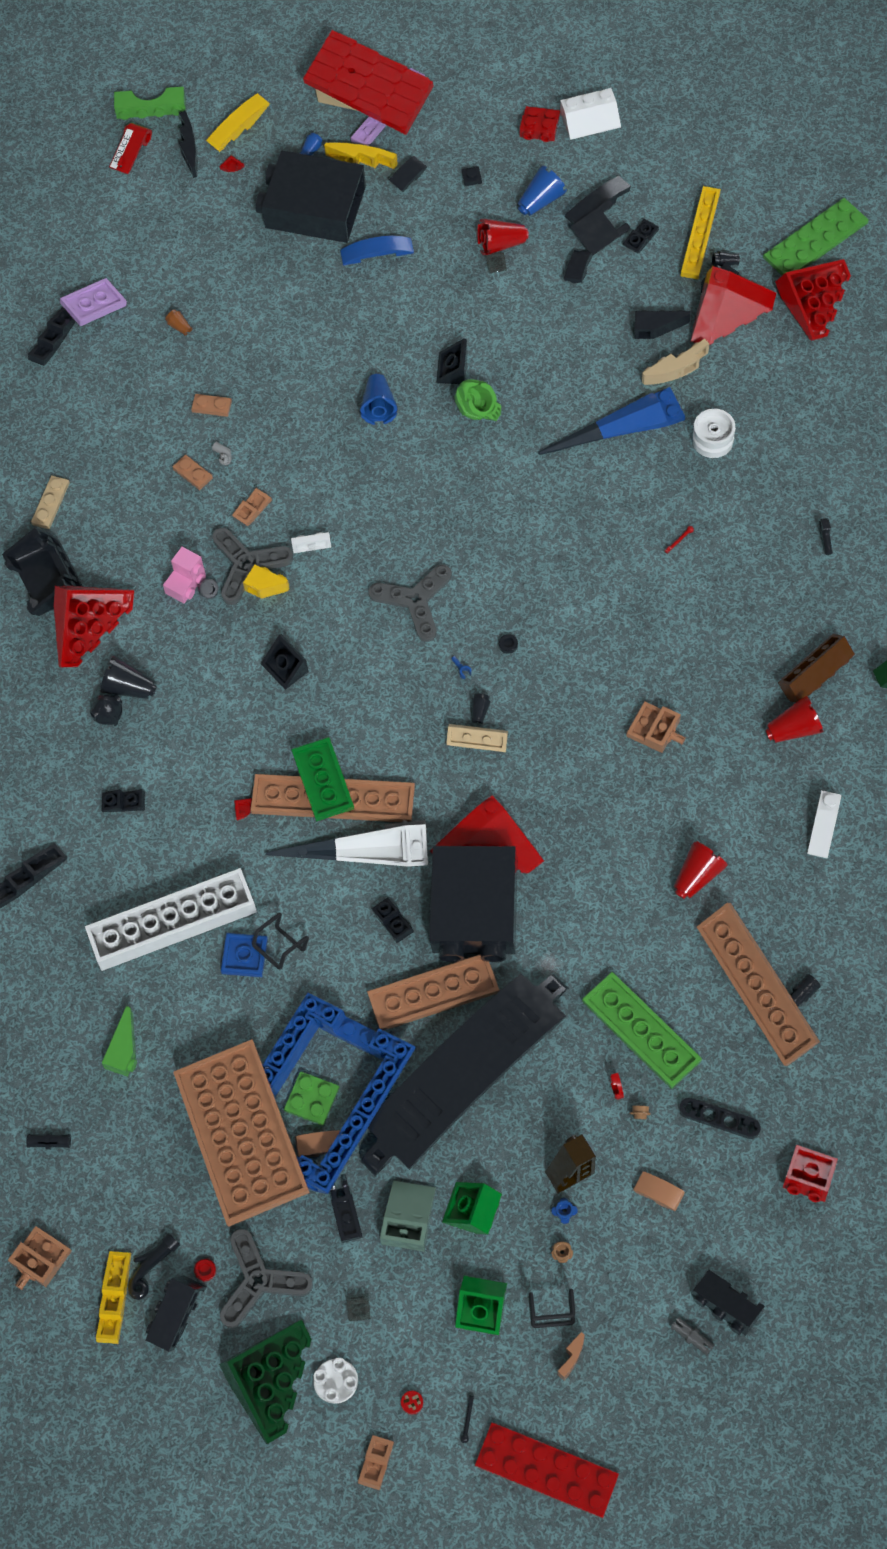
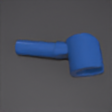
M453 656L451 660L458 667L460 671V677L462 679H465V675L462 673V671H468L471 676V668L469 666H463L458 661V659L455 656Z

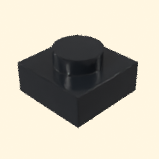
M479 166L461 169L464 186L482 184Z

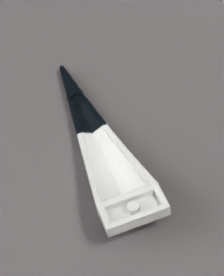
M426 824L403 825L270 851L266 855L397 866L428 865Z

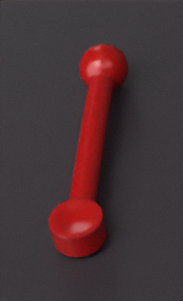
M688 526L687 530L664 552L668 554L684 537L694 531L693 526Z

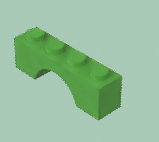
M184 87L166 88L160 97L153 100L139 99L132 91L114 92L117 119L127 120L134 117H162L172 114L179 116V112L186 111Z

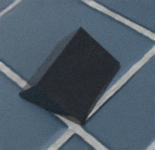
M463 338L439 352L436 383L461 384L465 381L468 355L467 339Z
M282 634L278 635L261 662V665L285 690L309 672L306 659Z

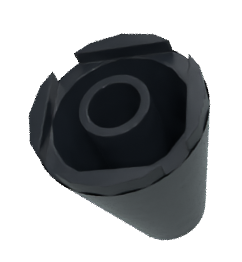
M112 656L109 662L112 665L105 671L100 692L143 699L154 696L157 686L154 685L155 681L118 656Z

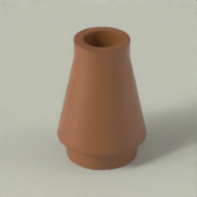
M174 309L166 316L167 324L181 332L184 336L187 335V332L192 331V327L180 311Z

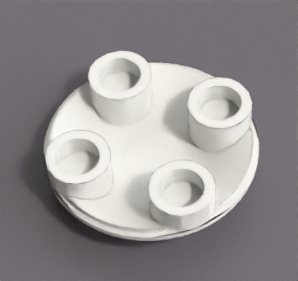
M343 1358L324 1362L314 1373L315 1391L322 1400L328 1403L337 1404L345 1402L353 1396L357 1389V1372Z

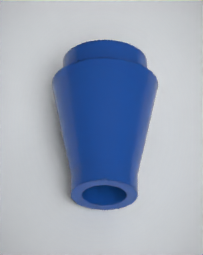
M315 133L307 135L299 154L312 156L322 146V138Z

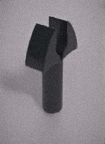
M828 518L820 519L819 530L823 538L825 555H831L833 551L830 538V522Z

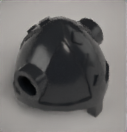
M117 694L113 696L98 695L90 711L92 719L103 725H118V721L123 713L121 698Z

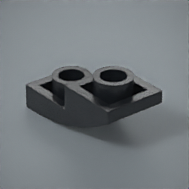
M412 156L393 174L389 181L400 191L404 192L413 180H417L427 166L415 156Z
M643 219L637 229L631 231L623 246L637 254L640 253L659 231V227Z
M574 250L565 272L564 281L582 283L587 274V266L592 259V252Z
M120 789L102 792V812L145 810V791L142 789L123 792Z
M388 897L371 908L396 943H399L414 932L409 923L400 914L399 909Z

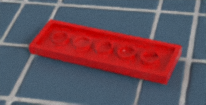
M492 1422L475 1467L602 1519L619 1476L614 1471Z

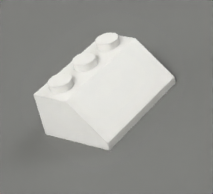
M611 88L560 100V114L570 140L621 128L617 102Z

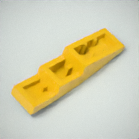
M258 93L232 112L206 141L219 152L222 151L231 140H236L244 129H250L270 103Z
M325 143L324 145L326 156L339 161L356 164L363 163L373 168H376L378 164H382L392 169H395L398 164L397 154L380 148L351 143Z
M109 1251L102 1285L103 1295L96 1334V1342L119 1344L131 1253Z

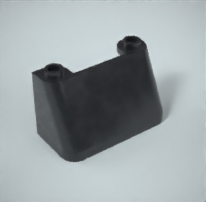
M33 528L2 554L5 559V566L10 571L14 570L19 573L31 597L27 601V610L32 615L40 616L54 610L55 586L83 587L60 541L54 535L42 529Z

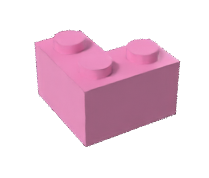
M181 547L171 560L174 571L163 584L165 594L185 604L187 599L193 598L196 587L202 580L206 579V574L201 556Z

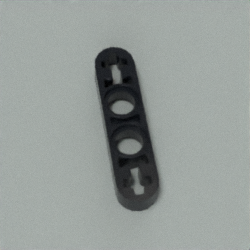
M693 1098L683 1099L679 1106L680 1114L686 1119L747 1139L756 1138L761 1131L760 1123L754 1118ZM690 1103L695 1110H698L699 1106H701L700 1117H697V1112L693 1110L687 1113L686 1108L683 1106H687ZM711 1110L715 1113L716 1117L709 1121L704 1118L703 1113ZM732 1117L736 1120V1125L734 1127H727L724 1124V1119ZM740 1120H743L742 1125L744 1126L754 1124V1129L757 1131H752L751 1134L748 1133V1129L745 1127H741V1131L737 1130Z

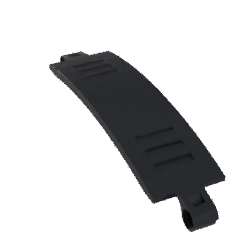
M522 974L506 985L443 1042L381 1105L367 1128L377 1138V1142L363 1156L361 1163L375 1177L390 1163L394 1156L410 1170L499 1078L566 1018V1015L553 1002L557 1001L569 988L554 974L550 975L538 986H534Z

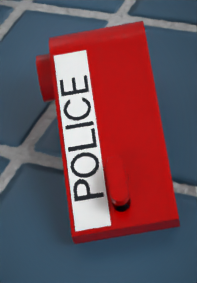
M134 123L126 125L124 135L109 168L129 174L141 146H147L151 140L152 130Z

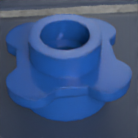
M561 1198L560 1202L556 1207L552 1208L551 1212L552 1215L561 1219L562 1224H567L569 1219L577 1214L578 1209L567 1198Z

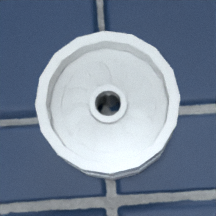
M708 409L696 417L692 440L693 446L698 453L709 458H719L726 455L732 449L736 429L732 416L724 410Z

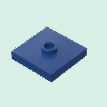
M226 933L221 974L263 978L265 957L252 947L254 935ZM258 936L256 945L265 953L268 937Z

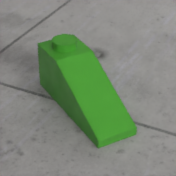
M126 1006L104 1056L102 1065L106 1070L128 1077L130 1071L133 1072L135 1070L137 1060H135L133 1012L130 1007Z

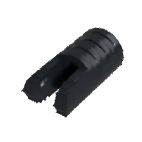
M806 974L792 989L793 992L790 996L798 1007L803 1002H807L821 985L812 975Z

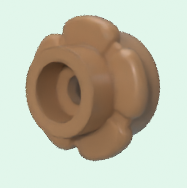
M632 1106V1112H630L631 1115L634 1114V1119H647V1115H651L649 1113V1106Z
M557 1242L554 1244L551 1254L554 1260H558L559 1263H566L568 1259L572 1258L573 1250H571L569 1243Z

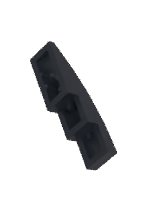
M186 111L179 112L182 127H179L182 142H179V147L193 178H196L198 169L196 142Z
M617 176L578 202L565 214V218L572 224H575L608 199L615 204L617 197L630 191L631 185L620 176Z
M64 307L47 322V329L37 338L38 344L28 353V360L44 366L56 353L76 322Z
M56 844L23 861L22 867L5 876V880L0 883V908L17 899L67 860V856Z

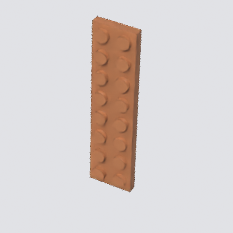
M255 774L251 804L252 814L314 817L300 776ZM345 779L354 804V810L329 817L334 819L386 822L412 821L415 783Z
M726 903L697 926V929L784 1066L790 1065L820 1042L731 903Z

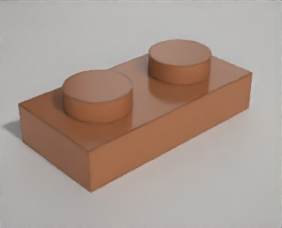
M195 394L191 410L194 413L228 417L232 399Z
M184 455L172 466L174 471L198 490H201L213 479L210 473L187 455Z

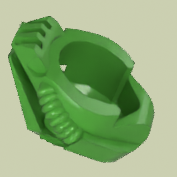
M468 379L459 385L454 398L462 416L464 415L472 420L487 419L497 421L500 417L501 405L496 402L497 396L493 388L486 384L487 382Z

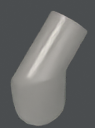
M215 442L212 450L220 454L219 462L222 465L230 464L232 461L231 450Z

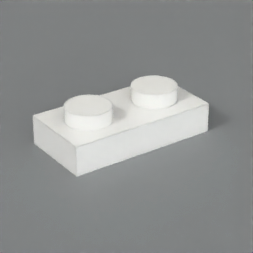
M319 532L315 535H300L296 538H291L293 553L331 548L329 532Z

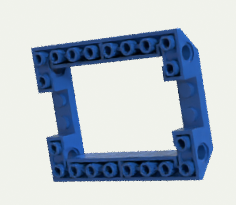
M307 993L263 1063L274 1097L280 1091L318 1028L383 1060L320 1163L321 1167L303 1155L301 1157L297 1156L308 1188L315 1192L328 1194L416 1047L381 1029H378L376 1032L346 1017L342 1009Z

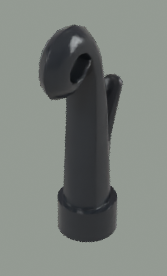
M169 1233L155 1248L133 1259L135 1263L142 1262L128 1284L129 1295L133 1299L140 1300L147 1296L149 1287L141 1279L172 1251L174 1252L180 1246ZM136 1286H142V1291L137 1293L135 1291Z

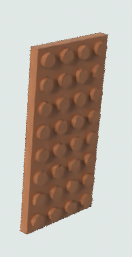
M253 1039L173 1072L228 1227L310 1193Z

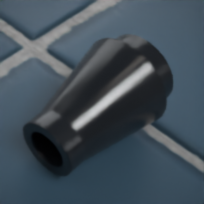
M718 250L712 254V266H723L725 263L729 266L739 265L740 256L739 254Z
M476 693L474 698L471 699L473 723L479 722V724H483L491 703L490 697L486 694Z

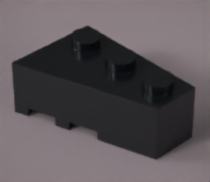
M708 1270L693 1289V1300L701 1307L706 1305L712 1310L711 1314L719 1321L724 1319L731 1324L729 1328L738 1335L742 1333L746 1336L762 1315L765 1306L761 1303H758L757 1306L747 1299L748 1295L742 1291L740 1294L731 1287L732 1285Z
M184 1275L168 1280L163 1291L165 1296L162 1301L158 1302L155 1308V1313H157L155 1319L149 1323L146 1329V1334L148 1335L145 1341L168 1352L174 1350L188 1324L186 1322L191 1310L194 1311L197 1306L195 1301L199 1292H204L207 1286Z

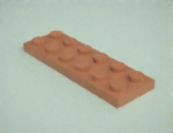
M481 955L367 991L379 1029L385 1031L497 994L499 987L490 963L481 960Z

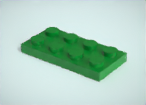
M330 737L291 749L316 822L354 810V804Z

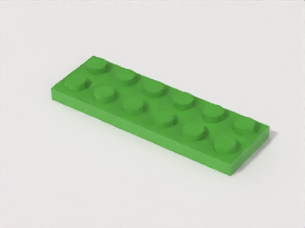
M843 198L766 252L763 258L781 275L786 272L806 268L868 224L869 219Z
M613 972L582 999V1002L671 1089L702 1061V1058Z

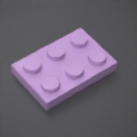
M105 278L60 298V304L79 326H83L125 307L126 300L109 280Z

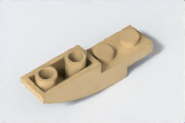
M704 339L699 343L693 344L686 352L680 353L677 358L672 354L662 357L655 365L647 367L643 371L642 383L644 385L664 383L693 372L699 368L700 359L708 354L709 343Z

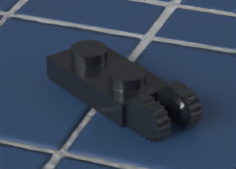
M347 1180L342 1181L345 1196L337 1198V1190L334 1185L330 1190L332 1207L342 1243L363 1238L352 1194L350 1195Z

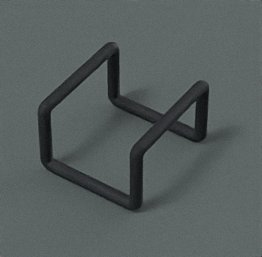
M280 912L256 929L252 940V947L279 970L283 968L285 957L296 948L305 951L309 940L308 936H304L296 942L279 927L282 917ZM275 920L276 930L294 944L282 954L279 964L256 945L259 932Z
M569 1289L570 1313L535 1316L533 1293H529L530 1319L533 1328L567 1326L575 1323L576 1311L573 1289ZM571 1318V1321L535 1324L537 1320Z

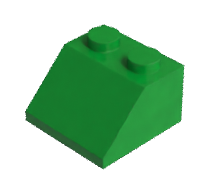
M456 1182L442 1223L475 1234L488 1235L502 1194L484 1183Z
M464 1276L459 1293L455 1328L499 1335L507 1283Z

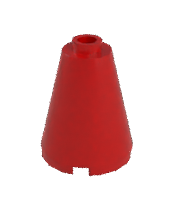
M484 218L479 220L482 223L477 226L478 244L482 243L484 249L480 250L482 255H490L523 244L529 237L528 229L522 224Z
M808 696L801 698L767 724L768 729L765 731L770 741L774 739L775 743L824 732L815 709L810 705L812 703Z
M694 841L674 884L675 893L682 899L686 897L690 899L720 874L728 864L720 856L717 857L710 848L698 841Z

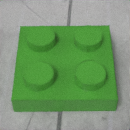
M300 1071L284 1111L324 1126L340 1086Z

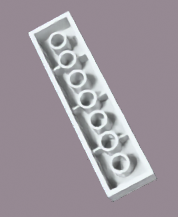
M239 868L87 925L85 928L101 971L257 913L242 870Z

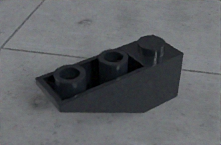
M635 311V339H654L689 324L691 311Z

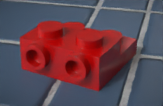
M526 106L520 125V137L526 140L539 139L543 142L555 141L560 110Z
M796 1145L783 1188L787 1189L792 1195H798L799 1193L806 1195L812 1202H825L838 1159Z

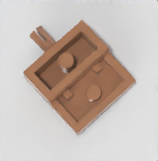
M645 701L626 737L663 753L671 740L683 745L686 737L675 733L681 714L664 706L660 709Z
M35 1226L24 1243L21 1242L8 1259L10 1264L22 1273L15 1286L23 1290L30 1279L47 1287L72 1250Z

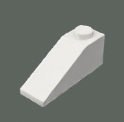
M821 790L807 854L828 858L841 800L840 794Z

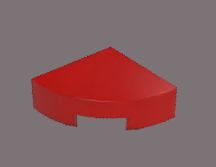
M230 156L219 167L220 170L225 172H235L245 166L244 163Z
M252 798L234 800L236 820L244 819L251 813Z
M611 1074L610 1084L614 1097L617 1100L622 1099L624 1094L619 1074Z

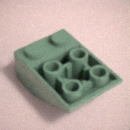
M393 1181L381 1230L380 1240L382 1245L425 1252L436 1187Z

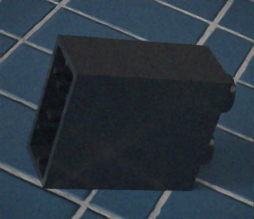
M281 150L277 164L270 163L267 167L266 185H269L267 192L260 191L256 200V212L263 214L265 228L348 243L366 188L364 165Z
M433 846L429 941L432 952L439 953L440 960L459 962L464 960V954H481V960L502 962L506 960V954H516L518 871L516 846Z

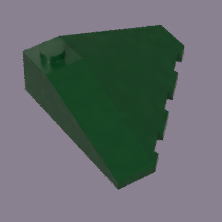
M302 1319L219 1364L228 1384L266 1444L287 1433L289 1424L285 1423L283 1418L288 1409L293 1410L297 1392H293V1381L297 1378L301 1379L306 1363L301 1361L300 1355L305 1347L310 1348L312 1340Z

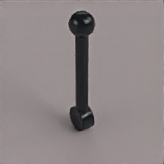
M472 1395L469 1396L464 1432L460 1437L462 1443L469 1441L468 1430L474 1399Z

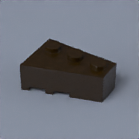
M583 1134L578 1137L576 1135L569 1137L545 1171L558 1194L595 1173L596 1156Z

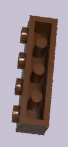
M832 634L778 682L789 701L796 703L801 698L809 696L812 692L819 689L828 678L833 677L839 668L849 662L855 654L846 637Z

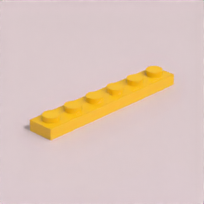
M706 186L702 188L681 270V277L699 280L721 189Z

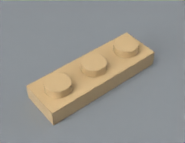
M51 475L32 518V525L50 529L70 484L69 480Z
M455 724L448 725L447 745L506 752L508 731Z

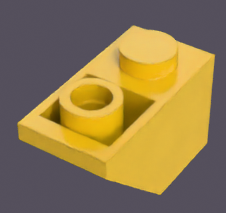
M257 565L253 566L243 582L246 592L261 599L287 592L290 589L285 576L281 574L276 575L268 568Z

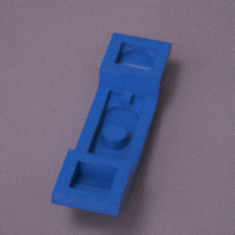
M381 236L355 242L344 247L340 252L343 265L361 263V259L394 253H396V256L413 254L414 250L411 238Z

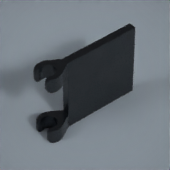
M610 199L570 227L588 252H592V256L630 229L628 223H625L616 230L604 214L613 206V202Z

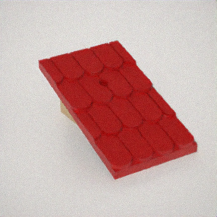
M331 30L303 77L305 84L316 89L318 102L360 111L407 135L434 87L433 81H430L428 77L408 69L407 66L384 57L377 51L361 45L356 40L334 30Z

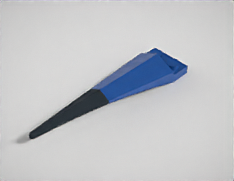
M669 387L640 398L539 451L538 454L543 455L606 438L670 426L684 421L685 415Z

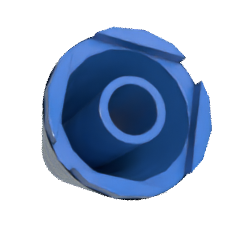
M541 166L518 202V210L523 215L528 214L531 216L567 192V189L563 190L565 185L552 170L550 172L546 171V166Z
M373 374L368 378L360 407L361 417L372 425H375V421H383V424H387L393 421L397 415V404L386 378L381 374Z

